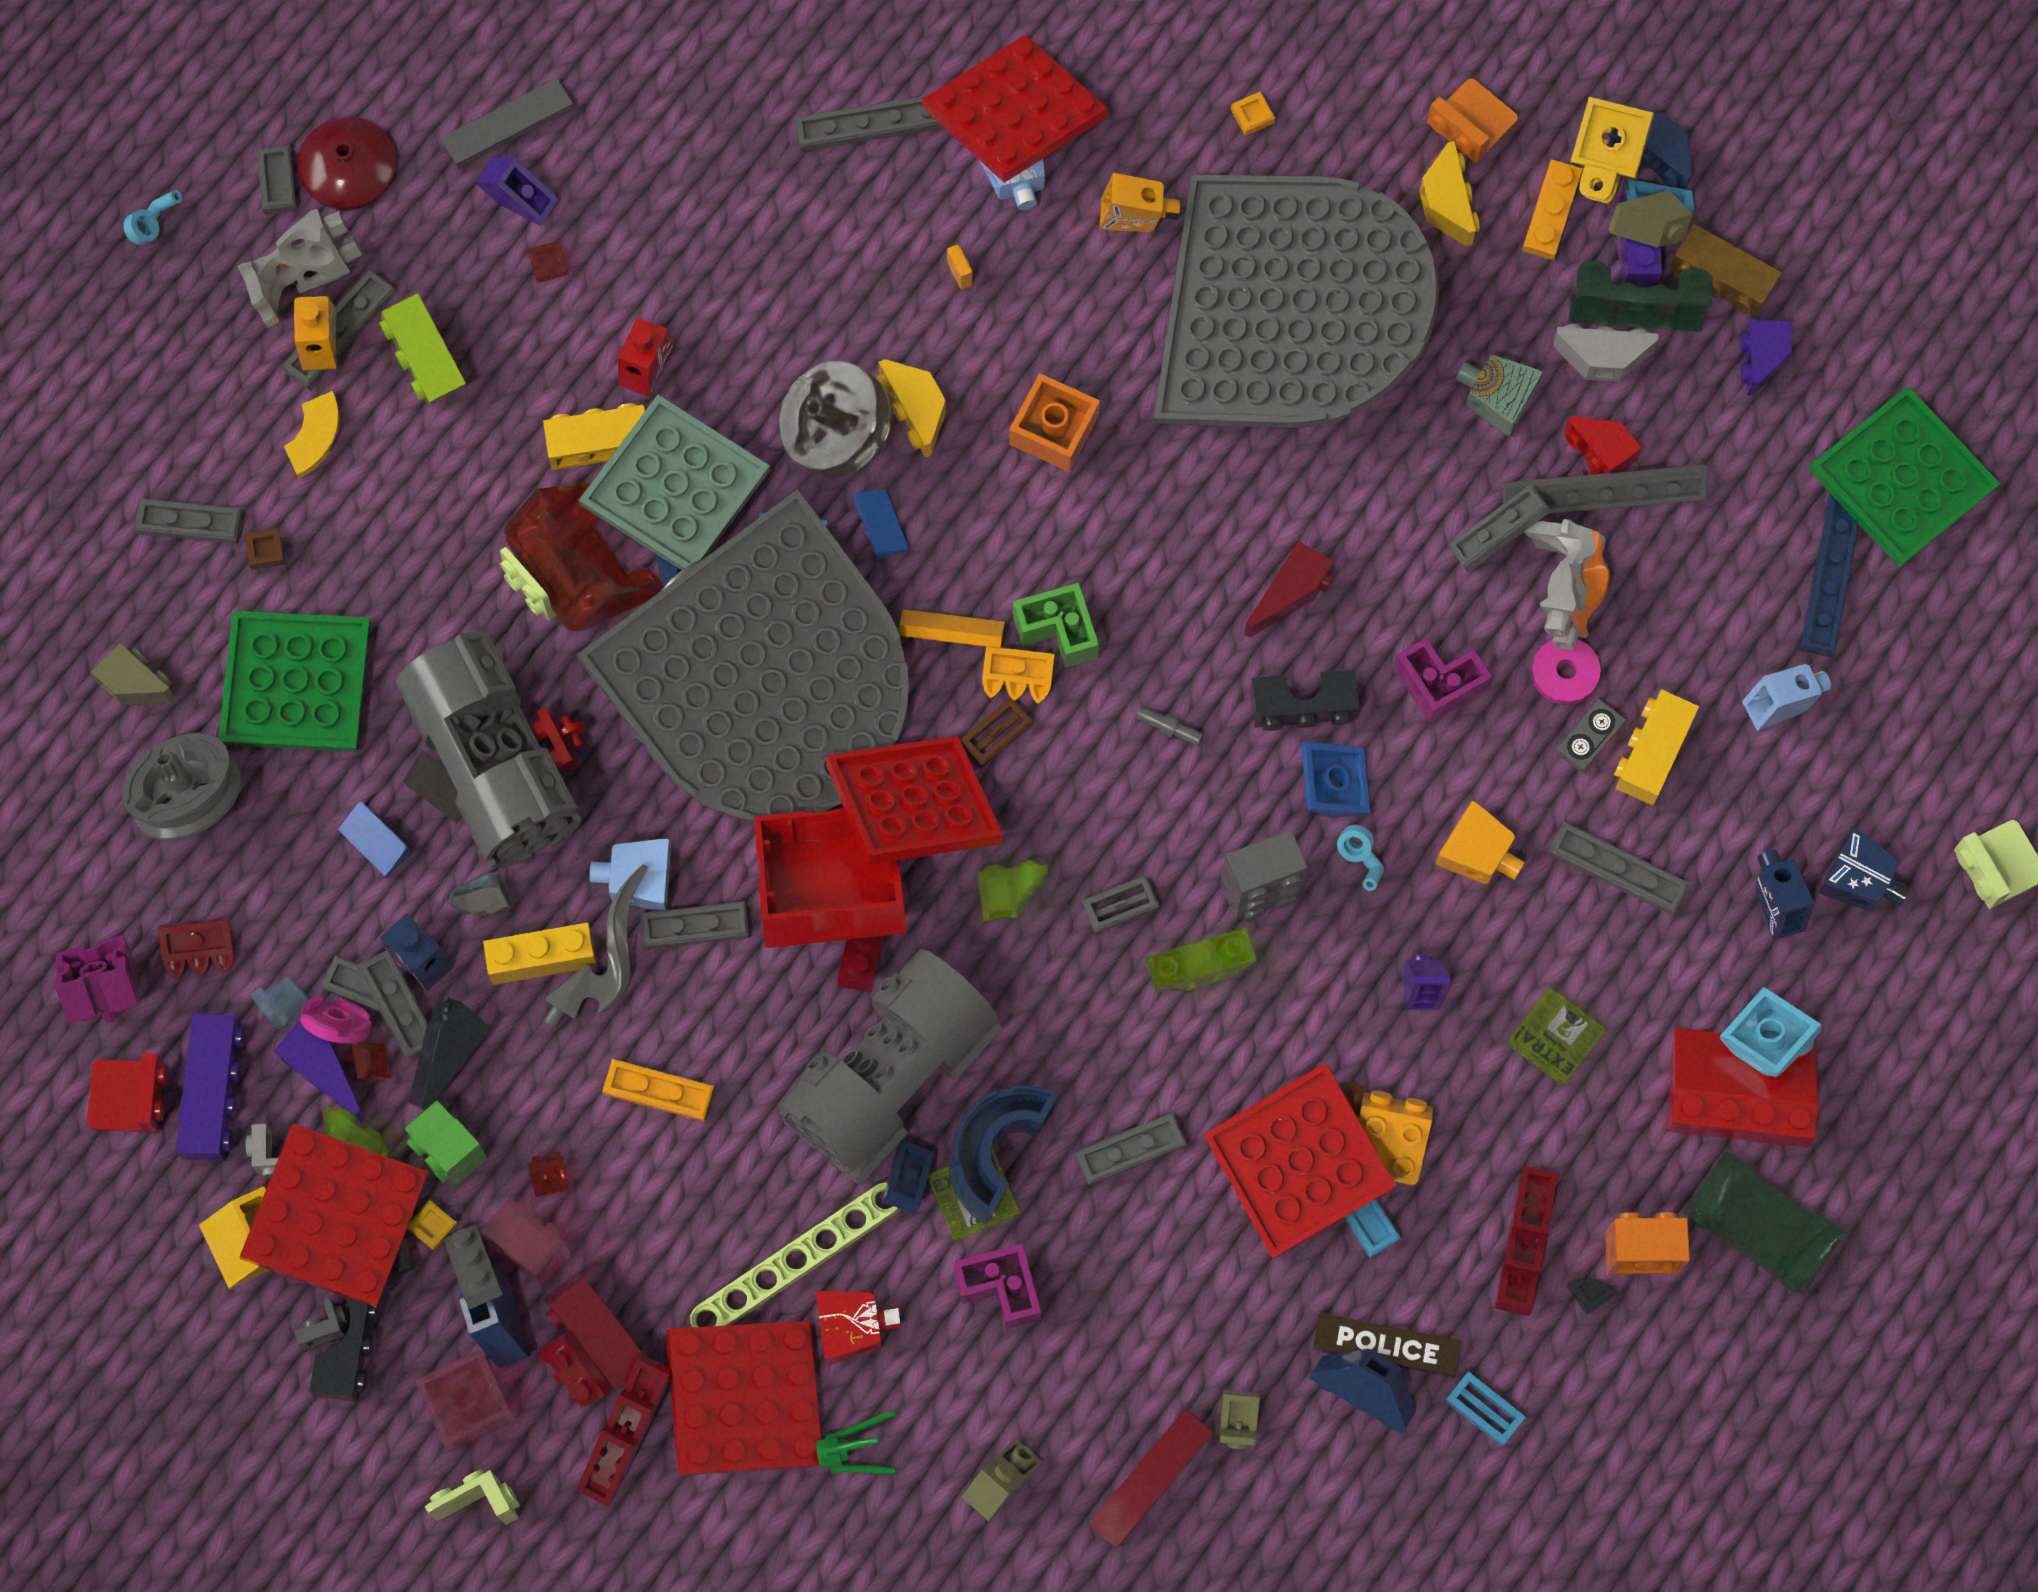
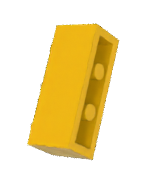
M634 403L620 405L617 409L606 411L590 409L580 415L558 414L549 420H543L548 457L552 470L608 462L645 412L644 405L637 406Z
M1662 689L1656 700L1650 697L1641 715L1647 718L1643 729L1635 728L1628 743V746L1634 749L1629 759L1622 756L1614 773L1615 776L1620 778L1615 789L1653 806L1699 706Z
M588 922L483 941L488 975L493 985L576 971L585 964L590 965L591 968L597 967L593 938Z

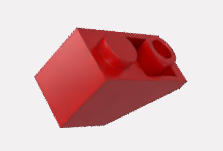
M1572 416L1568 419L1564 430L1566 441L1572 449L1579 450L1586 458L1589 470L1594 475L1622 472L1638 460L1642 447L1620 422Z

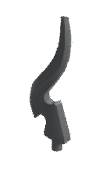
M642 864L628 877L611 903L607 917L606 972L596 975L592 972L590 965L585 964L550 992L545 1000L552 1004L553 1007L544 1021L556 1028L564 1014L574 1019L582 1001L587 997H593L598 1001L599 1007L597 1011L600 1013L614 1004L624 993L630 978L627 942L628 910L633 893L648 868L646 865Z

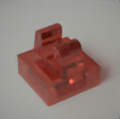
M361 1041L352 1045L353 1051L346 1056V1061L355 1063L356 1072L349 1075L350 1080L382 1082L391 1078L385 1044Z
M552 1152L553 1158L540 1160L538 1155L534 1156L532 1162L528 1163L535 1197L571 1190L564 1158L559 1152Z

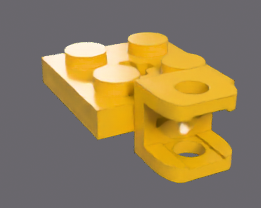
M1589 97L1571 158L1572 163L1584 166L1580 180V192L1585 198L1609 204L1617 193L1621 176L1637 178L1655 116L1654 113ZM1613 129H1617L1618 136L1622 137L1621 142L1615 143L1614 147H1608V141L1604 139L1605 133L1611 134ZM1603 182L1602 189L1594 191L1596 183Z

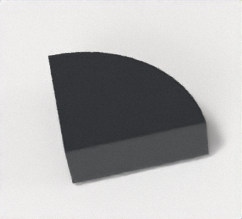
M1580 1278L1566 1285L1586 1315L1617 1295V1292L1610 1285L1594 1279Z

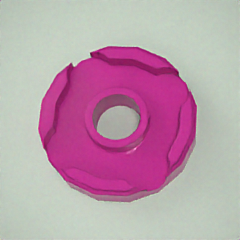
M1552 639L1542 645L1534 656L1532 663L1533 684L1541 696L1552 703L1561 705L1562 703H1580L1591 696L1598 685L1601 672L1598 656L1589 645L1577 639L1574 651L1555 648ZM1561 664H1568L1573 667L1575 675L1569 679L1562 678L1557 673L1556 668Z
M319 996L309 999L303 1004L300 1022L307 1031L319 1038L336 1043H357L364 1041L369 1036L372 1021H369V1014L365 1009L351 1001L335 998V1002H326L327 997Z

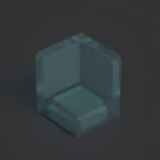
M285 977L267 993L260 987L250 995L256 1006L277 1030L302 1010L303 1004L309 1000L305 993L289 977Z

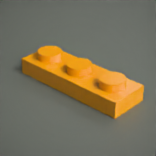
M1551 159L1522 248L1523 252L1554 261L1583 168Z

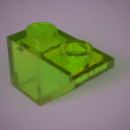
M1027 861L1020 863L1019 867L1007 869L1003 865H992L985 867L984 871L978 872L982 921L1017 918L1047 882V864L1039 865L1037 861Z
M326 1105L323 1109L327 1136L383 1156L389 1153L382 1143L385 1138L369 1126L364 1131L355 1125L356 1118L342 1107L335 1111Z

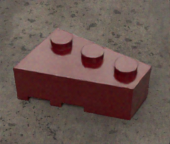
M575 1273L542 1299L550 1309L546 1314L559 1331L563 1327L567 1331L571 1330L611 1387L617 1390L628 1381L636 1359L643 1353L586 1279L580 1274Z

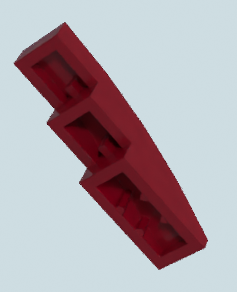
M1523 1165L1506 1244L1495 1309L1525 1316L1531 1315L1545 1241L1549 1231L1558 1173Z
M643 1354L636 1359L626 1386L617 1398L607 1425L601 1430L576 1491L607 1507L611 1505L660 1403L672 1374L671 1368Z
M1186 1408L1105 1503L1089 1525L1115 1548L1119 1547L1215 1431Z

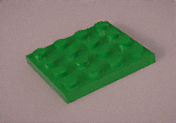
M1909 386L1816 459L1808 468L1899 568L1988 497L2000 485L1994 476Z
M232 611L218 739L225 746L358 752L371 630L370 618Z

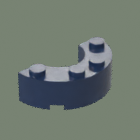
M1014 1085L1012 1088L997 1092L995 1090L985 1095L969 1109L962 1119L950 1148L949 1175L954 1191L962 1205L984 1225L988 1224L1009 1185L1007 1181L998 1175L992 1164L990 1151L992 1143L1007 1133L1023 1132L1036 1136L1058 1094L1041 1087Z

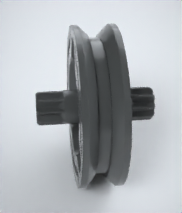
M203 733L183 734L156 745L134 764L124 781L122 800L125 808L134 817L137 826L145 835L161 841L181 840L208 829L230 810L241 790L242 775L237 763L230 757L226 746L218 738ZM200 783H208L207 785L199 786ZM167 797L172 799L166 804H161Z

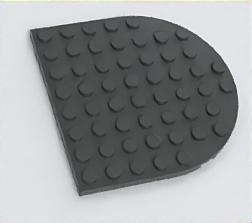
M1191 175L1154 413L1156 423L1304 428L1344 419L1371 406L1387 395L1409 373L1421 356L1430 338L1438 309L1439 287L1436 266L1427 241L1418 225L1401 206L1381 192L1378 194L1370 189L1361 187L1360 183L1350 180L1316 176Z
M798 489L576 655L660 768L680 789L699 803L717 812L748 821H754V816L801 811L825 812L841 804L838 792L826 767L827 755L894 745L899 737L908 703V666L905 663L903 649L899 640L901 638L891 615Z

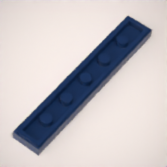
M1830 493L1828 494L1799 651L1833 658L1837 647L1859 524Z

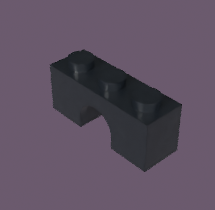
M1355 670L1321 672L1318 682L1319 694L1308 700L1298 699L1290 693L1286 675L1252 678L1250 693L1254 728L1263 727V730L1275 731L1282 729L1283 725L1297 724L1299 728H1310L1318 725L1319 722H1331L1333 725L1351 723L1352 720L1357 719L1360 709Z

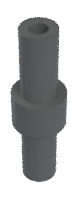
M1140 706L1135 717L1160 729L1159 733L1170 738L1176 736L1196 746H1199L1204 735L1179 723L1180 719L1169 714L1163 716L1143 706Z

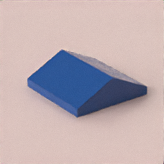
M1312 742L1302 743L1307 810L1328 818L1370 814L1364 747Z

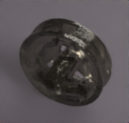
M828 361L818 364L807 370L794 382L784 399L779 419L780 436L784 448L797 463L822 476L843 477L853 474L871 462L882 448L890 428V401L882 384L875 377L862 371L857 366L844 361ZM833 392L836 402L831 404L827 401L826 396ZM821 429H823L827 436L817 444L815 439Z

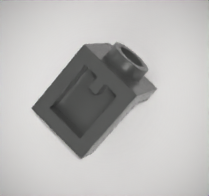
M330 1297L323 1299L329 1319H311L302 1324V1329L294 1331L298 1345L304 1351L345 1337L342 1326L348 1325V1321L342 1304L336 1306Z

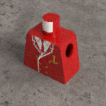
M816 1292L826 1365H832L882 1348L880 1331L901 1328L898 1306L876 1309L875 1296L872 1292Z

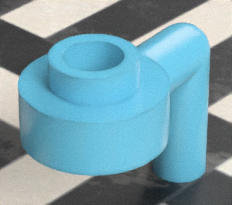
M174 190L152 201L146 210L140 209L129 214L124 220V231L128 239L136 245H145L155 240L159 234L157 217L162 211L182 201L181 193Z
M1350 825L1342 831L1337 841L1338 851L1348 861L1363 862L1369 870L1363 886L1366 890L1373 891L1376 889L1384 873V866L1371 852L1374 847L1372 833L1361 825ZM1352 837L1359 838L1363 843H1355Z

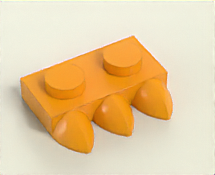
M986 647L982 677L986 694L989 698H993L1004 685L1013 701H1016L1024 693L1025 689L1029 688L1031 696L1039 704L1051 691L1055 654Z

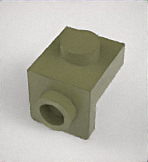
M1223 1390L1219 1442L1226 1443V1446L1233 1449H1245L1248 1445H1256L1259 1393Z

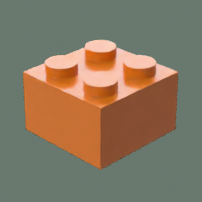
M1039 373L1009 429V445L1070 472L1099 418L1100 400Z
M1640 1213L1619 1214V1218L1613 1220L1605 1232L1607 1275L1679 1274L1690 1261L1687 1218H1677V1213H1657L1655 1218H1641Z

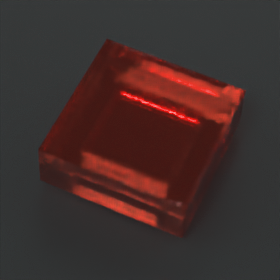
M560 241L528 249L536 283L569 275Z

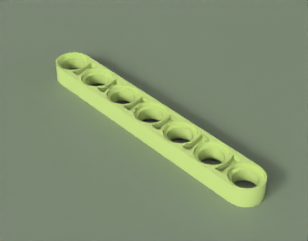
M880 1183L697 1305L690 1315L692 1327H698L697 1317L704 1311H711L717 1316L715 1326L734 1324L894 1216L900 1210L899 1208L893 1206L889 1209H881L875 1202L876 1196L880 1192L885 1191L887 1183ZM860 1211L866 1216V1223L862 1228L852 1229L846 1224V1217L850 1212ZM820 1232H833L837 1238L836 1244L830 1249L820 1248L816 1243L817 1235ZM793 1251H801L806 1255L807 1262L801 1269H792L786 1263L787 1256ZM763 1271H771L777 1276L776 1285L769 1290L761 1289L756 1283L758 1275ZM733 1291H741L747 1296L746 1305L739 1310H733L727 1305V1297Z

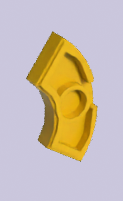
M333 391L302 404L304 413L302 429L294 440L284 446L299 479L315 470L326 459L339 431V408Z

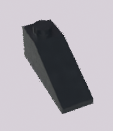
M450 997L437 1005L432 1013L433 1018L427 1024L408 1102L423 1111L433 1104L492 1028L464 1003Z

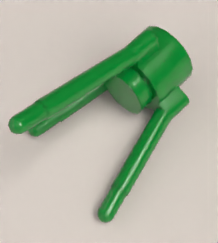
M891 1410L839 1432L825 1434L826 1439L816 1440L820 1468H831L832 1474L841 1472L896 1474L897 1470L894 1467L843 1464V1461H849V1450L879 1443L878 1437L847 1442L843 1438L896 1416V1412Z

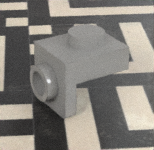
M252 1124V1135L246 1136V1153L248 1157H252L253 1169L257 1174H262L263 1178H271L278 1158H272V1131L267 1124Z

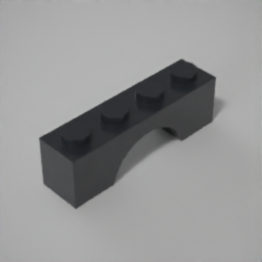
M344 1297L350 1309L349 1329L343 1340L336 1347L315 1355L309 1392L314 1397L358 1402L359 1393H364L366 1389L367 1371H363L365 1357H370L372 1353L373 1336L369 1335L371 1321H377L379 1303L377 1308Z

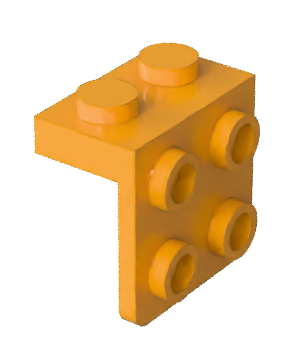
M1383 1091L1364 1092L1359 1114L1360 1122L1394 1181L1409 1185L1416 1184L1419 1180L1432 1123L1433 1107L1427 1106V1103L1420 1099L1407 1098L1406 1101L1394 1099L1389 1093Z

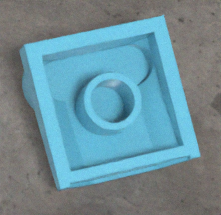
M1763 987L1720 1035V1039L1736 1057L1763 1075L1778 1077L1798 1056L1805 1055L1812 1049L1814 1039L1821 1032V1024Z

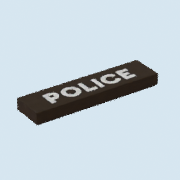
M1319 1313L1312 1350L1336 1354L1369 1348L1401 1368L1454 1378L1456 1376L1461 1341Z

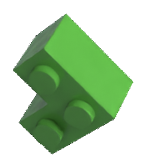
M1079 583L1013 601V618L1022 646L1055 637L1065 668L1098 659L1099 644Z
M438 1100L404 1128L410 1137L406 1143L419 1158L424 1154L427 1155L425 1162L442 1183L449 1180L454 1187L458 1186L487 1160L480 1144L456 1118L454 1119Z

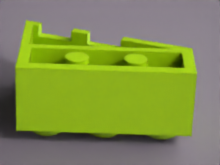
M418 293L381 312L379 325L386 339H392L398 349L395 355L404 371L409 369L415 381L411 382V386L420 401L425 398L428 405H431L465 387L466 383Z

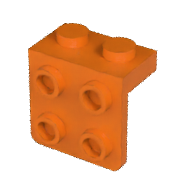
M1468 79L1447 101L1439 96L1431 104L1427 123L1449 142L1455 141L1457 149L1477 164L1517 123L1518 116L1475 79Z

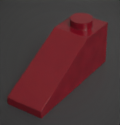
M1298 541L1246 622L1244 635L1251 638L1314 601L1320 590L1326 593L1335 578V575L1332 574L1334 561Z

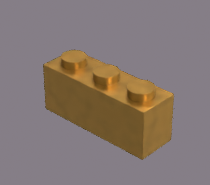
M1695 224L1675 253L1669 268L1680 279L1698 284L1709 295L1716 298L1721 297L1732 303L1739 312L1751 314L1755 317L1758 316L1775 289L1782 273Z

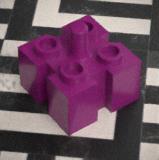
M125 935L98 941L96 947L84 949V946H79L56 953L55 967L58 974H55V989L68 1024L76 1021H90L98 1015V1011H101L104 1022L111 1023L117 1019L116 1013L124 1012L138 1005V991L135 985L137 984V968Z

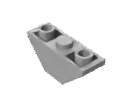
M1570 324L1557 327L1553 339V347L1584 379L1619 382L1653 354L1658 342V333H1649L1645 329H1634L1630 332L1616 331L1612 327L1582 329L1579 325Z

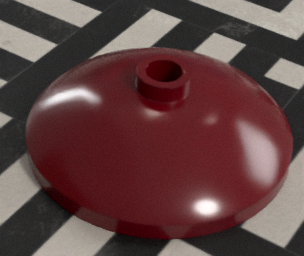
M341 117L319 125L306 137L299 150L297 170L304 189L315 201L332 209L354 210L377 201L390 188L397 171V156L391 139L378 125L362 118ZM343 150L349 151L346 156L338 155Z

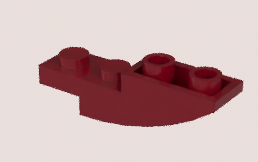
M885 936L846 940L837 978V987L872 992L875 976L878 973Z

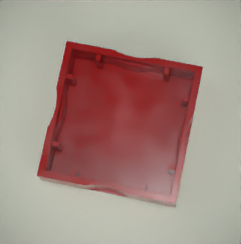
M844 807L825 812L801 811L754 816L756 853L760 874L761 921L765 948L907 933L899 860L868 865Z

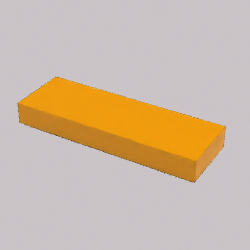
M903 609L899 623V635L1001 648L1005 622Z
M612 1059L602 1093L609 1097L705 1122L715 1088L705 1083Z

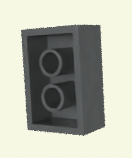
M1292 830L1225 854L1220 885L1236 921L1243 918L1246 921H1252L1265 914L1264 910L1275 906L1278 909L1287 908L1298 901L1297 898L1301 896L1307 865Z

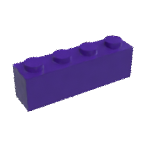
M192 1013L176 1153L182 1159L225 1162L226 1151L230 1152L232 1149L233 1132L228 1130L230 1117L235 1116L237 1109V1098L232 1095L234 1082H239L241 1074V1063L236 1061L238 1048L243 1047L245 1039V1029L240 1026L241 1024L235 1015Z

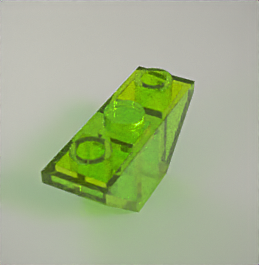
M1246 927L1145 957L1155 992L1188 991L1215 983L1257 961Z

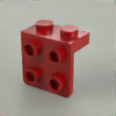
M143 1053L142 1061L96 1060L93 1063L87 1112V1126L91 1130L158 1133L159 1121H162L164 1117V1100L161 1098L162 1088L167 1084L168 1068L157 1053Z

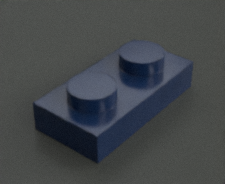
M901 1140L896 1149L882 1202L915 1215L922 1202L934 1152Z

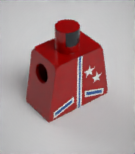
M641 318L635 320L618 356L619 386L650 398L675 345V340L668 329ZM638 369L641 374L633 373V370Z

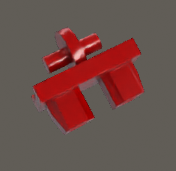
M546 707L536 711L539 718L530 723L529 726L539 744L548 739L551 740L554 747L549 749L548 752L558 771L567 768L570 772H573L580 768L568 742L571 741L574 749H579L584 745L580 738L587 730L584 722L577 721L573 723L570 716L565 715L560 718L564 727L561 729L554 714L549 713Z

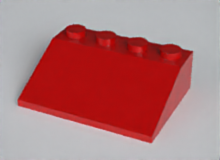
M1674 1028L1666 1132L1808 1148L1815 1140L1818 1105L1815 1043L1807 1054L1798 1056L1778 1077L1763 1075L1736 1057L1721 1041L1720 1035L1722 1033Z

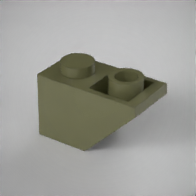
M121 643L91 671L97 683L121 705L171 703L175 699L169 688L172 682L158 669L154 673L145 666L148 663L147 659L138 650L132 648L128 651Z
M1016 1438L980 1471L962 1495V1498L989 1521L1008 1504L1041 1467L1043 1462L1030 1448L1023 1445Z

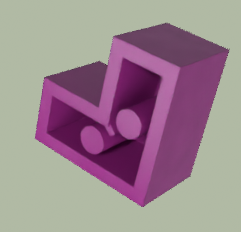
M1427 638L1398 653L1393 666L1429 724L1488 691L1492 676L1474 649L1444 666Z
M1023 1244L953 1262V1272L962 1304L997 1295L1006 1329L1041 1320V1310Z

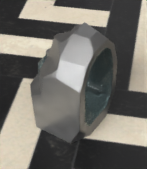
M498 872L486 873L463 883L451 891L449 897L452 908L463 915L476 914L486 916L490 914L496 916L512 908L509 890L501 874Z

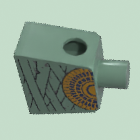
M1491 355L1482 370L1464 362L1457 374L1456 380L1472 388L1466 405L1501 432L1510 436L1538 387L1543 372Z

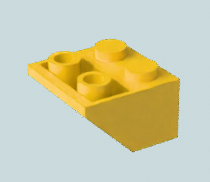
M265 1186L229 1202L199 1225L229 1290L271 1271L239 1258L266 1191Z

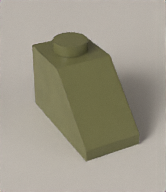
M1670 190L1618 203L1608 230L1611 234L1654 247H1661L1684 240L1693 214Z

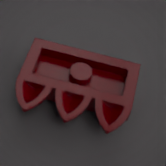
M230 917L159 925L158 934L163 964L167 972L174 979H178L181 976L186 959L192 971L199 977H202L206 972L209 957L212 958L216 968L223 974H226L230 969L235 951Z
M571 1330L547 1342L540 1349L539 1360L550 1363L555 1370L554 1381L566 1385L569 1390V1401L579 1403L581 1407H584L605 1397L613 1389Z

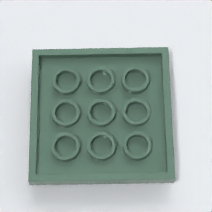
M657 395L581 496L579 504L680 570H683L692 563L709 555L770 472V465L660 395Z

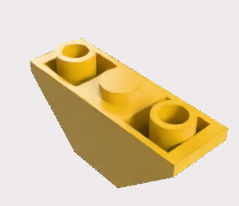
M1455 141L1446 144L1423 176L1420 197L1426 222L1463 245L1469 246L1473 244L1475 232H1479V220L1477 213H1471L1469 202H1472V191L1470 183H1464L1462 172H1465L1464 157L1462 152L1457 153Z
M886 359L879 361V375L876 376L880 389L884 394L890 393L894 400V403L891 404L892 409L899 422L905 420L910 430L907 431V435L914 449L920 448L925 458L931 456L946 414V400L930 372Z

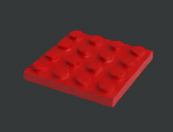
M1027 35L1020 37L922 98L923 109L1003 183L1108 118V108Z
M959 736L827 755L826 767L868 865L1001 844L1003 833Z
M1327 1063L1320 1065L1203 1134L1273 1259L1278 1258L1398 1188Z
M292 1123L239 1258L251 1264L377 1308L426 1182L428 1171Z
M810 1321L669 1328L666 1331L669 1368L672 1370L670 1385L678 1476L820 1467L816 1440H821Z

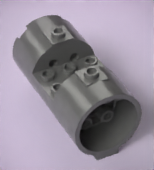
M486 630L458 634L455 639L423 653L401 671L396 679V686L426 746L438 752L458 792L455 803L485 862L487 861L490 867H508L532 859L534 857L531 853L543 849L548 844L553 848L577 829L581 822L577 806L547 748L541 749L520 708L521 699L516 691V687Z
M919 949L898 973H894L892 977H888L880 984L878 992L871 999L873 1000L872 1005L882 1020L867 1030L865 1039L855 1049L848 1051L841 1061L825 1051L811 1059L806 1066V1070L800 1076L801 1079L776 1105L781 1110L779 1114L814 1150L817 1149L826 1158H832L830 1163L845 1177L859 1185L867 1179L908 1133L903 1128V1121L897 1112L929 1076L937 1069L940 1073L956 1080L1002 1030V1027L997 1023L999 1020L998 1016L987 1000L949 964L925 949Z

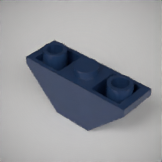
M1654 112L1655 116L1640 165L1644 168L1652 169L1667 186L1687 190L1692 176L1687 132L1663 113ZM1613 129L1611 134H1606L1613 144L1621 142L1622 137L1618 136L1617 129Z
M497 1253L489 1258L503 1295L471 1309L468 1308L462 1292L459 1300L470 1336L498 1368H503L530 1357L531 1353L502 1253Z
M1369 1348L1324 1355L1309 1377L1310 1380L1317 1383L1323 1390L1334 1393L1349 1402L1354 1408L1366 1412L1381 1421L1384 1426L1394 1429L1401 1434H1404L1416 1413L1400 1367Z

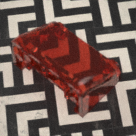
M590 482L537 488L509 520L504 533L505 540L518 561L547 593L551 608L562 624L573 632L587 630L646 603L663 589V585L650 569H635L627 575L593 527L599 517L579 504V499L590 486Z

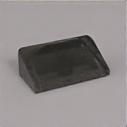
M422 751L403 780V784L457 824L462 818L455 803L458 792L446 768L425 751Z

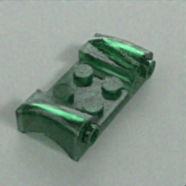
M1587 261L1579 266L1569 296L1568 322L1701 332L1706 308H1711L1713 279L1709 272L1703 269L1689 268L1680 273L1675 290L1663 285H1656L1650 288L1636 287L1631 283L1611 285L1610 267L1600 261Z
M1726 1150L1683 1213L1689 1217L1688 1219L1695 1226L1702 1230L1710 1231L1777 1277L1785 1288L1803 1295L1822 1270L1846 1232L1816 1212L1813 1215L1756 1176L1754 1174L1756 1170Z

